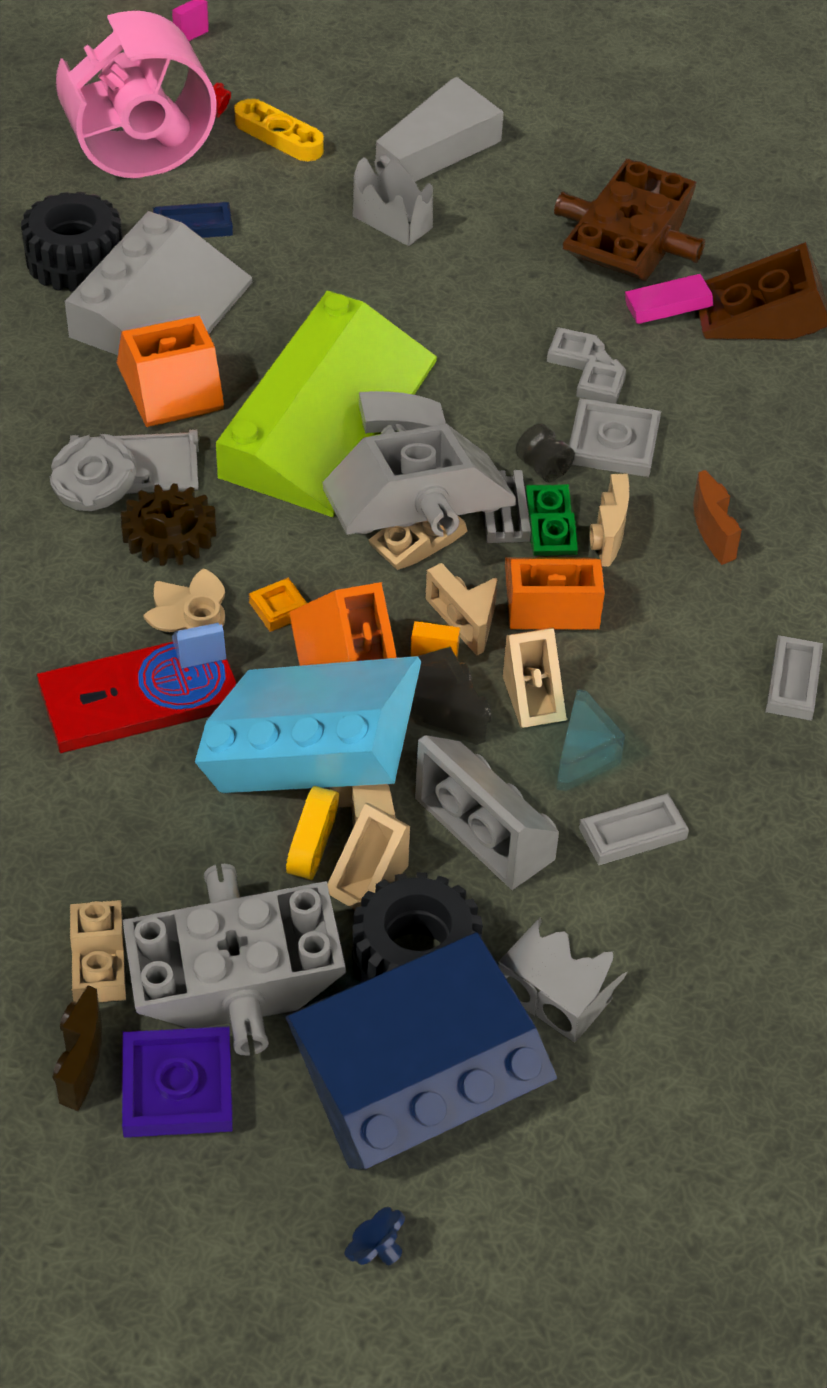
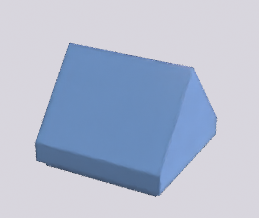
M214 623L180 630L172 635L181 669L226 660L222 624Z

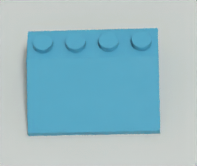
M418 656L248 670L206 721L195 763L217 790L222 793L307 789L313 786L325 788L395 784L421 660Z

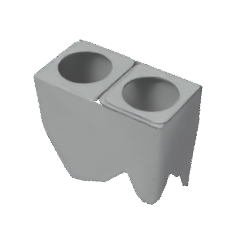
M363 157L358 162L354 174L353 217L410 246L433 228V186L429 183L421 192L411 174L395 159L390 160L385 169L379 175H376L368 160Z
M540 917L499 960L498 966L506 979L511 976L527 989L530 1001H520L524 1009L534 1016L536 1013V1016L571 1041L576 1042L613 999L612 993L614 989L622 982L627 972L621 974L598 994L613 961V952H603L593 959L585 957L575 960L571 958L569 938L566 932H556L543 938L540 937L539 927L542 923ZM551 1004L560 1009L570 1020L572 1030L565 1031L555 1026L545 1015L543 1005Z

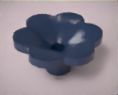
M384 1207L379 1210L372 1219L364 1221L356 1228L352 1236L353 1241L345 1249V1256L349 1261H357L360 1265L369 1263L376 1255L386 1265L395 1263L403 1252L395 1240L398 1236L397 1231L405 1221L404 1214L400 1210L393 1211L390 1207Z

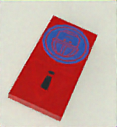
M173 641L37 674L39 689L60 753L210 717L237 684L227 657L226 660L181 669Z

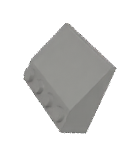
M148 211L65 300L69 338L118 355L121 331L199 315L209 334L252 284V277L182 222Z

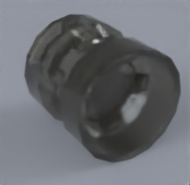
M543 423L536 424L525 431L516 445L517 456L525 464L534 465L536 474L546 482H552L565 475L575 458L574 450L562 440L557 441L555 433Z

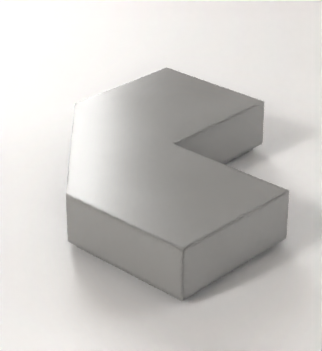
M558 327L548 350L547 362L583 370L577 386L576 397L617 403L625 381L626 369L617 359L613 360L604 350L605 345L596 335Z

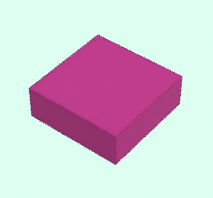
M191 0L172 9L173 23L179 27L188 41L209 32L207 1Z

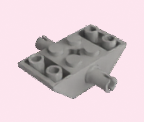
M395 424L397 432L394 431L392 425H388L383 429L381 435L364 437L323 481V490L347 535L354 533L368 534L377 529L394 526L408 527L417 522L428 521L435 535L443 537L441 525L446 531L447 536H449L459 526L458 515L480 511L493 512L499 508L516 505V497L488 454L448 424L406 430L402 425Z
M224 863L221 864L223 882H219L216 865L211 866L204 873L209 904L124 919L123 927L136 1013L186 1028H204L231 1023L235 1052L248 1056L250 1055L248 1035L253 1037L256 1054L268 1047L269 1042L265 1033L263 1017L299 1010L345 974L346 968L327 881L240 897L237 871L234 866Z

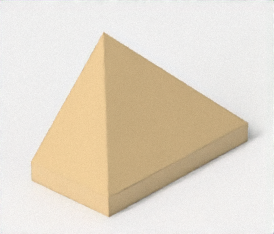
M365 803L327 884L330 896L356 910V907H361V898L367 891L375 893L378 882L384 879L389 883L395 882V875L402 874L408 867L410 826L372 804Z

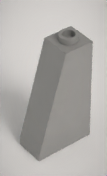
M455 77L376 141V172L379 175L390 160L395 159L411 174L414 181H418L501 142L503 111L461 79Z

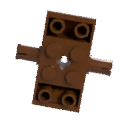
M626 159L597 199H594L592 202L562 191L556 200L554 214L578 222L563 242V249L575 258L645 282L666 252L697 263L703 253L705 239L679 232L695 191L696 181L684 178L677 173H669L648 166L640 161Z

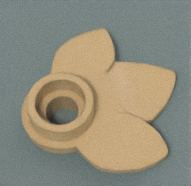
M202 569L195 575L190 588L156 581L154 584L156 608L147 611L143 615L144 619L153 628L164 632H176L219 623V625L222 624L223 626L225 623V611L221 603L225 597V588L218 577L207 569Z

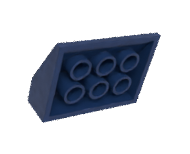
M478 932L286 1016L348 1167L352 1169L370 1168L557 1079L537 1028Z

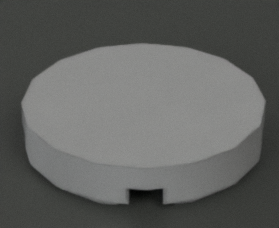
M100 434L101 438L93 439L87 435L77 438L62 448L53 459L51 465L53 472L50 477V484L64 505L74 510L94 511L110 506L127 493L133 485L137 472L135 459L123 440L110 434Z

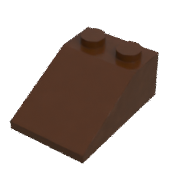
M806 242L705 280L713 295V306L699 309L705 339H796L827 327V303L823 286Z

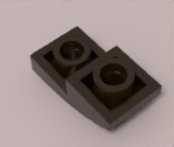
M87 985L78 1002L72 1001L63 1013L60 1030L63 1031L66 1051L59 1057L53 1071V1081L56 1084L59 1104L75 1111H79L91 1087L99 1063L102 1045V1021L98 992L96 988Z

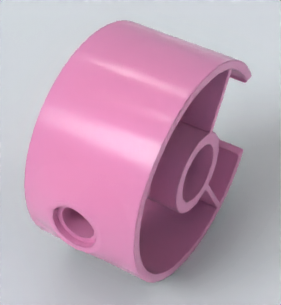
M124 11L108 15L107 19L113 28V33L99 46L92 49L89 45H86L84 50L87 57L72 70H70L64 59H60L56 76V88L60 103L83 152L100 169L124 178H141L168 172L191 158L209 136L216 116L214 88L188 39L173 22L160 15L144 11ZM170 60L178 61L188 66L185 86L175 102L164 93L161 87ZM102 69V72L98 75L101 81L85 85ZM119 127L124 129L123 131H111Z

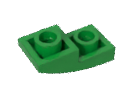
M569 484L526 485L525 493L531 528L530 542L533 556L577 555L575 515L571 512Z

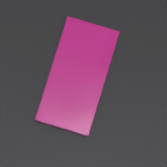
M701 274L625 292L626 304L637 324L713 306L712 292Z

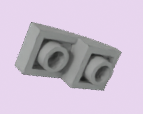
M359 392V408L365 433L382 432L388 425H392V428L396 431L395 424L402 425L406 430L446 424L441 403L434 400L399 392Z

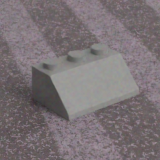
M428 735L418 740L415 799L511 890L518 887L556 859L559 831L553 821L547 815L539 814L529 805L514 785L506 784L495 774L481 755L474 754L460 741Z

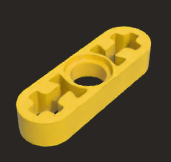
M244 99L235 105V125L238 129L301 161H314L323 155L324 136L320 130L258 99ZM276 128H282V129H285L286 131H272V130H273V129H276Z

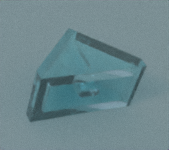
M577 689L560 760L557 790L567 791L621 764L625 735L585 690Z

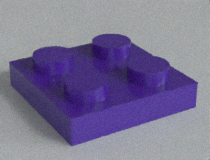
M230 1027L123 1032L122 1130L124 1138L233 1132Z

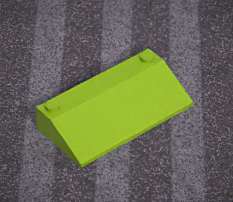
M326 291L216 441L218 478L334 517L336 513L323 490V481L364 437L381 435V432L365 433L359 408V392L383 391L414 395L436 363L437 356L365 302Z

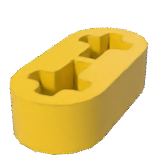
M318 786L311 788L290 846L286 873L309 880L315 877L336 817L339 804L338 792Z

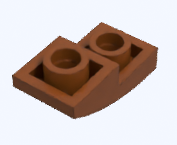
M706 470L698 472L693 500L694 515L706 545L720 564L723 565L736 559L742 530L737 521L727 514L731 496L726 488L718 483Z

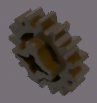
M173 483L170 489L163 491L159 484L154 485V493L148 494L143 490L138 491L139 502L128 499L126 502L127 511L121 512L123 543H129V552L131 554L142 551L143 562L146 563L153 557L159 558L160 566H165L168 559L173 558L178 565H182L186 555L198 559L200 558L199 547L210 549L212 547L211 537H216L217 535L215 507L208 506V497L206 495L195 498L193 487L180 492L176 483Z

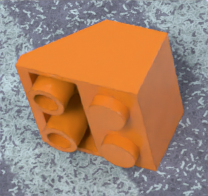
M200 315L121 331L117 365L146 427L224 409L215 346Z
M505 557L509 629H600L605 595L601 559Z
M382 582L335 590L289 612L299 666L397 658Z

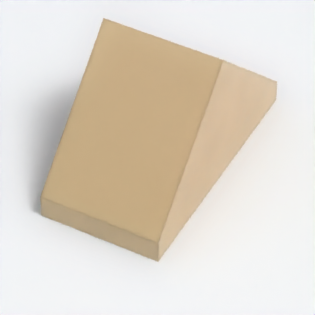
M554 628L507 635L503 679L520 727L525 728L566 721Z

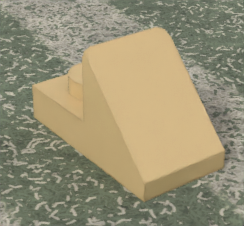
M440 563L427 570L426 600L449 626L460 627V638L476 655H479L485 651L496 605L498 579L493 578L468 590L460 577L454 576L443 563Z

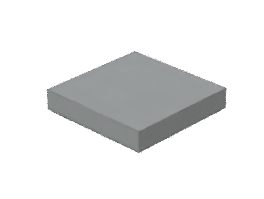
M580 398L567 452L566 464L649 477L661 411Z

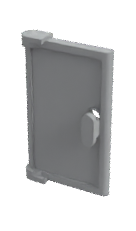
M198 429L189 430L187 433L114 436L123 440L135 459L137 473L132 487L126 494L138 493L140 490L147 493L154 492V485L157 484L165 491L169 490L173 483L178 485V491H185L189 487L199 490L197 452H199L198 442L200 436ZM70 435L69 443L79 438V435Z

